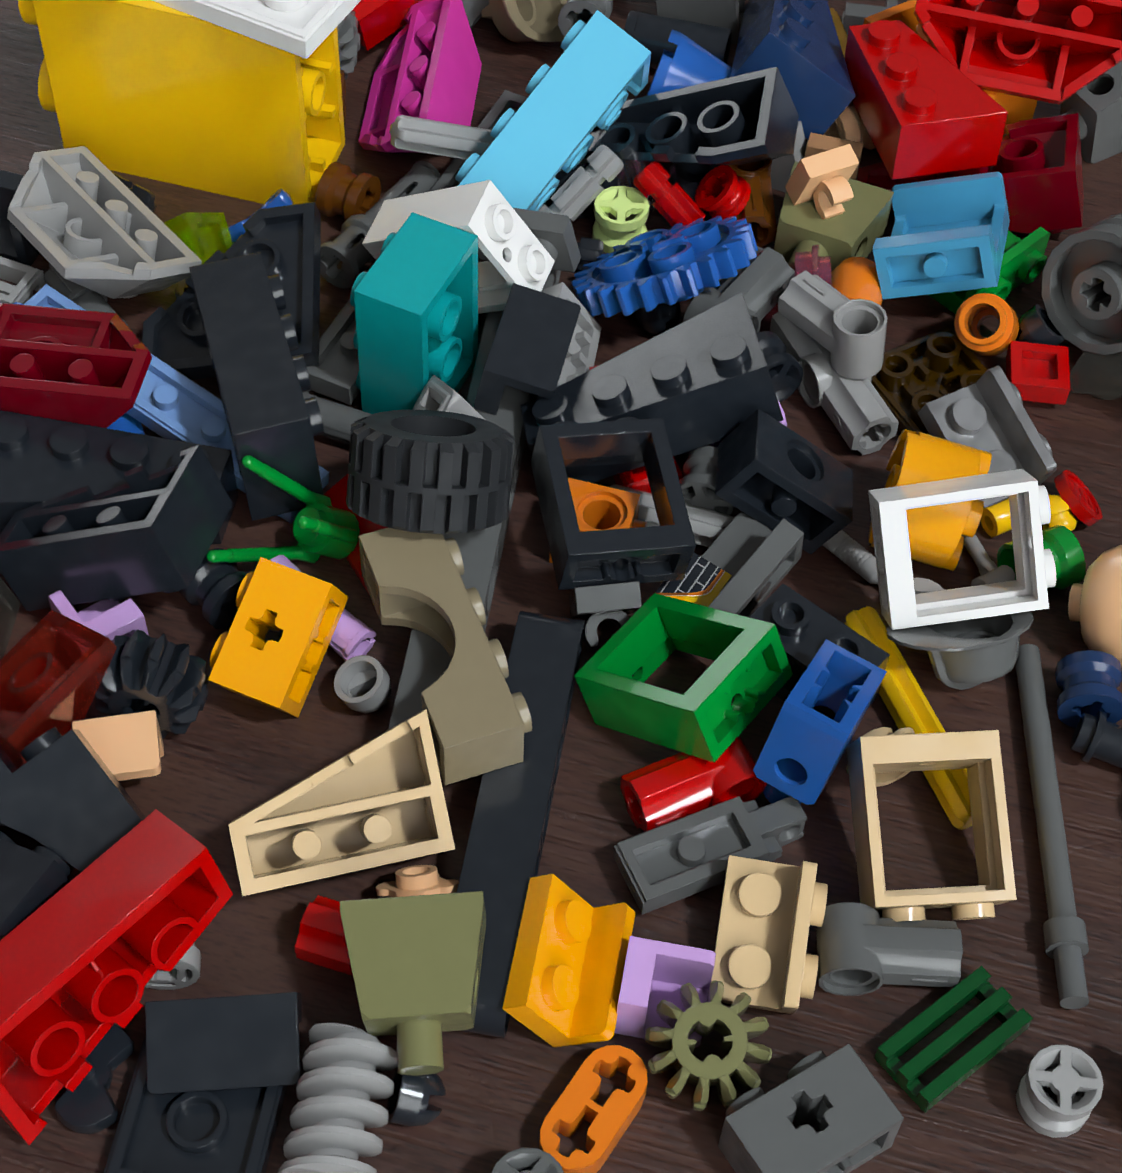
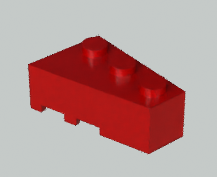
M878 20L870 24L849 26L844 59L856 95L852 102L892 180L995 166L997 164L1008 115L1007 110L901 20Z

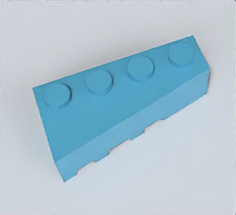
M598 10L587 24L581 19L578 20L564 37L560 46L564 53L552 68L547 64L542 65L529 81L525 90L529 97L518 111L515 112L509 108L496 122L490 133V136L495 140L483 155L480 156L475 152L464 162L455 177V180L460 183L458 186L491 180L512 208L539 211L557 189L560 181L555 176L560 169L569 173L586 156L594 140V137L590 134L597 126L601 130L605 129L607 131L621 114L620 109L629 95L626 91L628 90L634 96H637L648 83L651 51Z

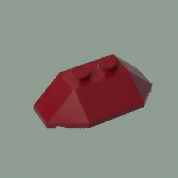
M9 303L0 304V410L107 428L133 408L152 356L149 349L139 341L117 313Z

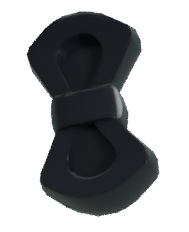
M114 1024L86 1058L93 1066L90 1072L73 1092L67 1089L55 1104L57 1118L64 1126L74 1132L95 1134L115 1124L118 1119V1110L108 1090L112 1082L113 1071L133 1054L134 1042L117 1025Z

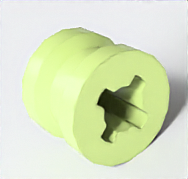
M612 186L604 189L595 199L594 215L596 220L592 229V237L603 241L605 253L614 252V246L625 245L631 238L647 232L646 221L649 215V202L639 190L633 187Z

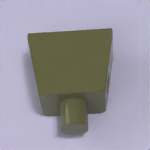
M796 161L794 162V164H793V166H792V170H791L790 177H791L792 173L794 172V170H795V168H796V166L798 165L799 162H796ZM850 178L848 182L853 191V199L841 203L845 210L843 214L823 220L816 210L814 200L794 206L786 190L779 217L774 250L783 255L787 264L795 271L796 276L806 270L812 275L816 274L829 279L831 272L843 260L850 257L867 258L872 252L875 239L884 236L894 192Z
M483 891L340 901V915L360 1012L367 1033L373 1036L396 1035L399 1074L419 1076L443 1071L442 1032L474 1028L486 930V910Z

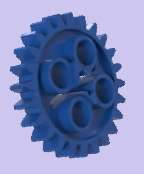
M716 216L708 221H703V218H699L689 225L683 226L682 223H678L669 230L655 229L631 238L625 245L614 246V252L601 254V256L597 257L598 261L584 264L582 266L583 271L574 274L575 280L572 281V285L577 299L588 312L590 311L593 317L604 313L605 317H611L620 311H623L624 316H628L639 308L644 307L646 312L661 303L673 305L698 296L704 291L705 287L720 286L719 279L737 276V269L749 267L751 265L749 260L757 257L756 251L758 247L751 224H747L745 218L737 220L736 216H732L722 220L721 216Z

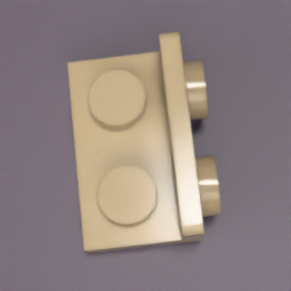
M729 855L714 950L716 953L715 964L711 983L716 980L724 984L721 1003L732 1004L736 996L745 992L751 997V1002L748 1006L750 1008L793 1015L799 1008L800 998L813 999L818 971V956L806 954L810 925L822 927L828 893V884L815 882L818 863L803 861L800 866Z

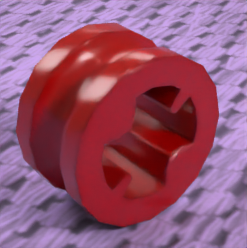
M721 165L712 169L701 180L696 190L695 201L701 209L709 211V215L712 218L721 216L722 220L739 215L750 199L751 187L744 178L737 176V173L731 167Z

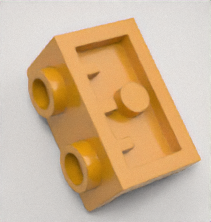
M554 874L530 878L502 1009L554 1048L610 1040L614 1036L616 1027L617 1006L629 938L632 936L635 911L624 902L592 907Z

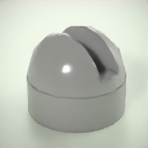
M359 655L350 658L340 666L334 678V689L337 696L347 707L361 713L368 714L378 711L387 703L392 693L389 674L379 661L371 656Z

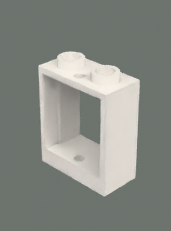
M491 180L384 200L362 243L377 260L387 236L392 232L397 233L412 212L478 235V247L489 259V261L478 262V314L504 310L513 283L541 292L555 262Z
M1017 469L868 490L881 614L892 630L1049 609L1047 588L1055 587L1056 567L1051 550L1049 548L1044 549L1042 525L1050 523V501L1046 487L1044 485L1038 486V480L1025 470ZM1009 496L1016 580L915 594L906 510Z

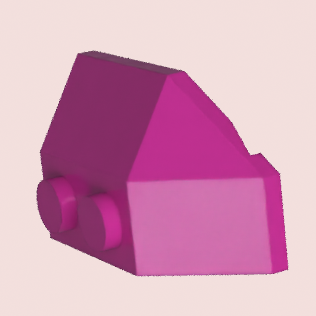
M422 0L410 7L404 18L407 25L392 40L374 72L358 143L364 150L391 153H422L396 149L391 145L390 125L399 115L471 126L482 63L462 0Z

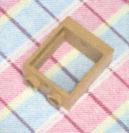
M999 730L861 736L846 747L860 903L873 907L877 912L882 911V918H892L896 922L926 920L925 909L951 908L952 920L994 918V905L1017 900ZM967 768L979 886L886 890L875 773Z

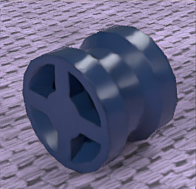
M1086 650L1066 655L1058 661L1055 668V680L1058 688L1063 692L1059 694L1057 699V714L1064 724L1076 728L1084 712L1095 716L1098 711H1102L1107 715L1106 720L1115 724L1122 719V693L1117 690L1122 682V667L1116 657L1103 651Z

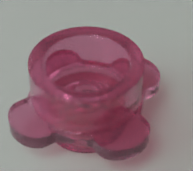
M813 245L812 251L795 252V276L806 270L812 275H818L832 286L831 256H820L819 245Z

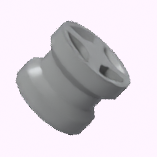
M1064 1044L1050 1045L1040 1050L1031 1060L1027 1073L1022 1077L1018 1085L1016 1102L1020 1115L1025 1123L1037 1133L1052 1138L1068 1137L1078 1132L1101 1099L1104 1086L1101 1071L1094 1060L1081 1049ZM1050 1087L1052 1092L1057 1095L1058 1103L1044 1090Z

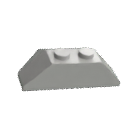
M86 146L34 152L29 163V170L22 178L8 207L7 219L64 279L112 299L133 298L138 294L164 290L191 276L189 267L202 264V260Z

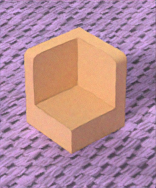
M155 710L72 721L73 729L79 730L118 781L157 776L161 773V757L164 756V746Z

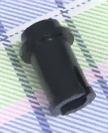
M1098 711L1095 716L1084 712L1073 733L1070 749L1081 753L1080 759L1084 762H1089L1091 758H1095L1122 768V726L1107 721V715L1102 711Z

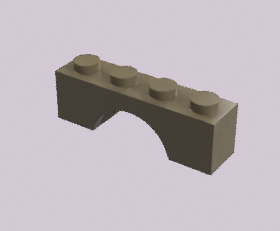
M389 527L359 535L362 577L381 625L403 626L421 631L439 642L452 659L444 674L421 692L422 711L427 709L437 763L444 784H452L523 762L524 733L532 731L530 712L522 693L511 694L505 680L509 676V670L504 650L497 638L489 641L482 627L486 625L484 606L475 587L465 588L461 575H464L463 560L454 537L444 539L443 534L410 532Z

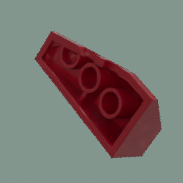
M1079 114L1028 119L1005 125L1007 135L1002 137L995 166L892 180L884 163L879 162L859 168L857 181L891 191L892 187L898 184L1000 172L1003 175L1010 218L1008 231L1032 233L1039 227H1042L1050 232V234H1056L1071 228H1080L1083 224L1084 194ZM891 204L890 212H894V211H893V206H892V204Z

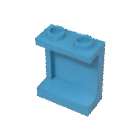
M1000 172L898 184L892 187L891 191L894 192L892 206L895 216L892 234L890 237L876 238L872 249L882 299L998 286L1010 223L1003 175Z

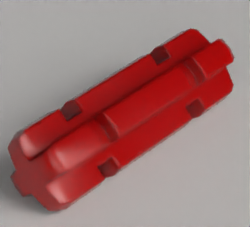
M658 161L647 164L634 178V185L646 198L651 195L655 199L652 205L672 227L678 223H682L683 226L689 225L699 218H705L706 214L677 182L672 185L668 181L671 175Z

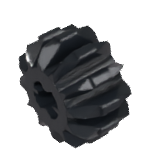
M136 630L131 637L116 635L111 645L106 647L102 659H98L92 674L93 683L90 691L96 696L95 708L101 713L112 716L155 710L162 739L169 732L185 734L190 724L196 721L199 711H203L209 694L207 689L209 677L205 674L206 661L200 657L189 655V644L169 642L165 633L159 638L150 637L142 630Z

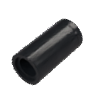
M632 10L629 12L624 31L651 51L649 68L657 69L664 49L674 53L677 45L668 41L672 29L683 33L727 64L732 29Z

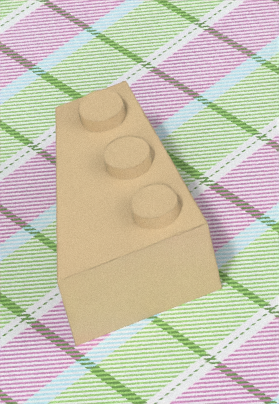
M427 709L416 713L229 822L228 826L242 896L455 850Z

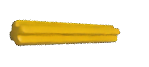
M866 606L860 610H853L846 615V626L890 654L885 669L887 672L882 680L879 694L899 729L910 727L914 730L915 734L946 732L895 642L888 639L887 628L878 612L874 608ZM967 768L922 771L951 824L959 830L972 826Z

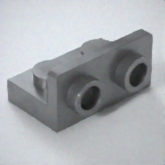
M1000 366L987 370L975 384L926 403L918 412L929 435L990 452L992 459L988 473L1023 469L1037 479L1038 486H1040L1057 470V464L1053 459L1050 444L1043 435L1038 433L1023 407L1019 390L1013 383L1009 382ZM1009 496L979 500L984 502V509L1008 499Z

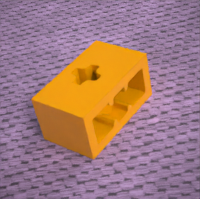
M260 557L255 571L247 573L239 586L236 596L238 611L229 632L222 633L212 649L210 656L212 671L208 680L228 691L298 718L349 597L329 582ZM269 629L272 631H280L281 629L283 631L279 642L274 640L265 641V635Z

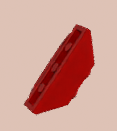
M1122 0L916 1L914 15L931 46L978 87L984 90L1059 105L1122 61Z

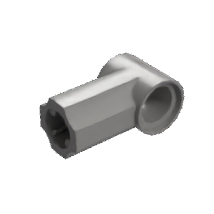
M806 270L793 277L784 293L779 297L778 312L830 351L831 367L837 374L855 380L867 379L876 375L881 370L884 360L888 320L886 311L879 304L871 300L848 299L818 275H812Z

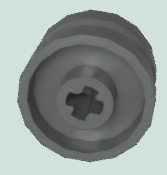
M1122 213L1108 216L1094 223L1091 227L1084 228L1068 236L1052 250L1043 269L1041 295L1048 318L1063 338L1083 351L1102 355L1122 352Z

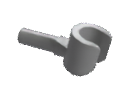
M976 535L972 538L967 536L964 539V546L981 575L972 580L971 586L1015 580L1013 569L1008 565L997 567Z

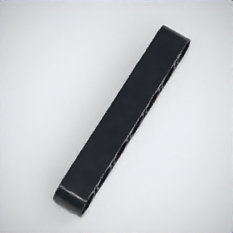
M519 611L507 662L509 676L505 680L511 694L521 692L524 696L531 716L532 731L524 733L523 762L484 773L482 776L457 893L483 891L486 910V930L474 1028L460 1031L505 1038L507 1035L511 1015L504 1011L502 1007L529 880L532 877H537L539 873L576 682L574 675L578 671L584 620Z

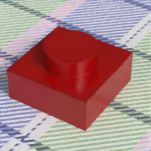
M1011 341L1006 354V377L1009 382L1017 387L1022 401L1066 404L1070 392L1069 347Z

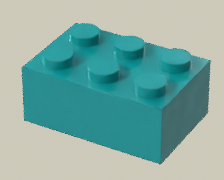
M412 212L397 233L392 232L387 236L380 256L369 271L361 272L356 278L350 294V303L355 307L356 330L353 345L358 350L359 371L356 386L361 390L362 411L375 414L392 410H412L422 390L433 375L458 393L474 369L478 353V235Z

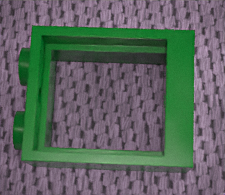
M654 593L574 677L596 725L715 763L793 676V672L775 624ZM675 650L714 660L684 694L644 683Z

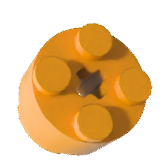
M904 429L894 446L886 470L890 471L885 488L988 474L992 454L922 432ZM972 500L906 510L911 560L954 571L961 556L964 536L972 538L977 531L984 502ZM871 521L868 541L871 543V547H874Z

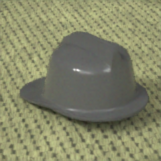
M1028 611L892 630L889 626L886 629L888 639L899 645L927 650L936 678L948 687L964 690L973 688L983 682L1003 677L1013 669L1018 658L1020 635L1030 628L1034 617L1032 612Z

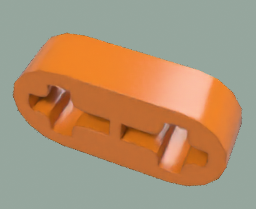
M606 1045L594 1050L578 1069L545 1117L540 1128L539 1149L551 1154L562 1166L564 1173H597L641 1109L645 1099L648 1081L647 1069L643 1060L631 1049L621 1045ZM617 1071L624 1073L627 1076L625 1089L628 1093L624 1090L616 1089L603 1107L597 1104L596 1101L599 1098L601 1077L599 1075L610 1079ZM584 1119L591 1123L587 1131L585 1145L589 1153L587 1154L582 1150L576 1149L569 1157L561 1155L559 1153L560 1138L557 1134L560 1133L570 1138L575 1134Z

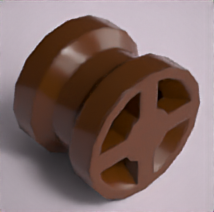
M335 161L327 167L319 181L315 204L320 214L328 217L340 215L346 221L352 215L365 214L379 201L381 182L377 176L369 173L353 174L350 166Z

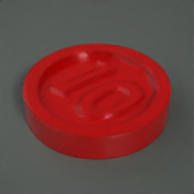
M1066 469L1054 478L1055 486L1061 498L1068 504L1072 513L1087 526H1092L1102 519L1103 515L1098 502L1077 475Z

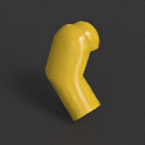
M1048 494L1051 520L1049 524L1043 525V530L1057 525L1065 526L1070 531L1074 530L1077 521L1070 510L1071 508L1060 495ZM1009 498L983 509L980 521L985 532L991 537H996L1012 530Z

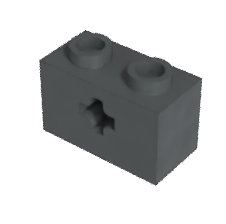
M847 1044L829 1056H826L823 1051H816L803 1058L788 1072V1080L767 1093L762 1087H757L737 1098L725 1112L727 1117H725L718 1144L719 1149L736 1173H850L892 1146L904 1117L851 1045ZM794 1119L800 1125L797 1129L792 1124ZM813 1123H815V1125L818 1127L817 1133L810 1126Z

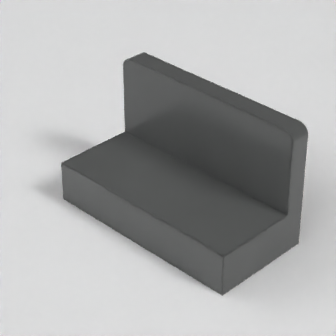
M740 512L701 556L732 575L722 591L708 607L750 617L801 558L804 533L784 518L771 531L751 516Z

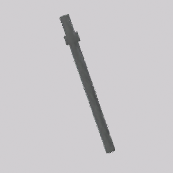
M1023 644L1019 646L1015 668L1049 919L1042 926L1045 951L1049 958L1054 959L1060 1006L1066 1009H1080L1089 1004L1083 956L1089 952L1086 924L1083 919L1077 917L1040 650L1034 644Z

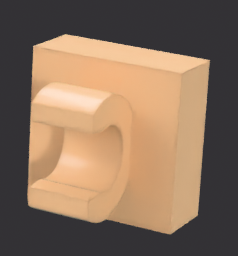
M850 144L801 159L785 185L793 205L814 200L816 210L823 220L843 214L845 210L841 203L850 201L854 197L848 180L859 165V161Z

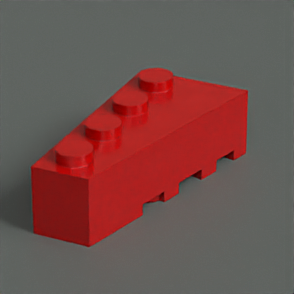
M157 809L0 940V1117L29 1146L47 1125V1122L40 1114L63 1086L73 1092L93 1068L86 1058L114 1023L125 1028L142 1008L143 1004L140 1003V1000L144 993V987L157 970L171 972L233 895L207 847Z

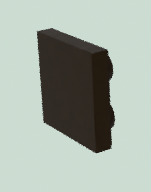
M947 326L884 352L882 368L876 375L872 376L871 383L898 420L899 424L896 432L898 436H900L904 429L929 434L918 415L923 406L928 402L975 384L987 369L968 347L959 340L953 330Z

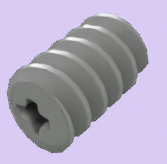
M331 1022L314 1024L309 1030L311 1045L304 1052L302 1059L303 1069L306 1073L301 1076L296 1086L297 1098L300 1102L292 1108L290 1114V1126L294 1131L285 1138L283 1145L284 1156L288 1161L281 1165L277 1173H377L375 1168L358 1161L359 1157H372L382 1153L383 1140L375 1134L364 1131V1128H378L388 1123V1110L370 1100L387 1099L393 1095L394 1082L387 1076L377 1072L392 1071L397 1068V1052L360 1028Z

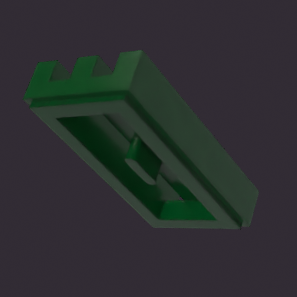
M982 965L877 1048L874 1059L924 1113L1025 1032L1033 1020V1017L1024 1008L1017 1011L1010 1004L1012 996L1003 987L996 990L989 983L991 975ZM974 997H977L982 1002L905 1065L899 1060V1057ZM994 1015L1002 1023L1001 1026L926 1087L917 1079L923 1072Z

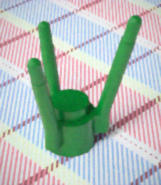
M246 455L242 458L244 467L306 504V508L297 514L293 524L294 537L299 543L297 546L210 550L206 558L212 563L259 562L260 557L271 560L278 555H284L289 560H299L312 564L321 555L342 559L347 557L358 543L360 534L359 522L350 511L333 507L328 496L314 493L268 464L259 461L253 456Z

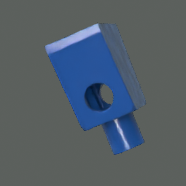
M825 640L784 702L753 769L756 777L767 783L763 793L771 804L790 796L797 799L799 804L801 802L806 805L815 804L841 760L846 747L849 745L887 671L831 641ZM815 706H826L832 709L836 715L832 720L813 708Z

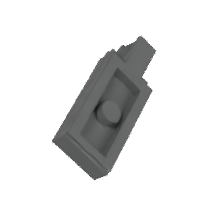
M740 796L618 842L614 846L613 858L643 915L724 883L729 855L769 862L781 857L783 852L782 846L804 836L803 829L807 816L798 800L791 796L762 808L758 807L755 800L742 802Z

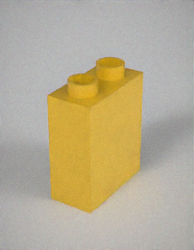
M18 0L19 12L24 22L38 26L44 53L38 77V97L44 110L57 113L64 148L86 146L112 171L264 204L281 188L289 194L293 201L292 205L315 202L316 190L324 171L330 164L335 161L337 162L345 146L337 27L305 59L151 0Z

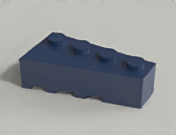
M827 0L748 1L745 6L730 77L778 67L798 112V121L802 122L805 138L809 140L811 132L823 135L856 97Z

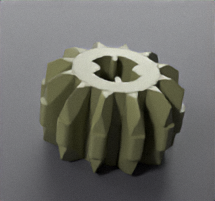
M716 980L712 981L708 991L707 1002L704 1003L700 1002L697 990L691 983L681 986L680 996L686 1010L685 1012L672 1002L661 1000L657 1005L656 1012L671 1028L649 1027L646 1030L645 1036L647 1043L656 1047L670 1049L655 1055L648 1061L650 1073L661 1074L675 1068L677 1073L669 1080L665 1088V1094L669 1098L674 1099L680 1095L687 1082L695 1085L692 1105L693 1109L698 1111L705 1109L709 1099V1088L711 1087L716 1088L720 1102L727 1109L737 1099L731 1078L748 1090L759 1087L761 1084L760 1077L745 1062L765 1064L769 1063L772 1057L771 1048L763 1044L748 1042V1040L758 1037L767 1031L769 1027L767 1019L765 1017H755L743 1022L740 1017L746 1012L751 1002V997L747 993L742 992L736 996L730 1008L720 1003L724 993V984ZM715 1030L723 1036L719 1050L727 1051L728 1055L721 1060L718 1056L711 1054L702 1062L693 1055L697 1041L688 1039V1037L693 1032L706 1037Z

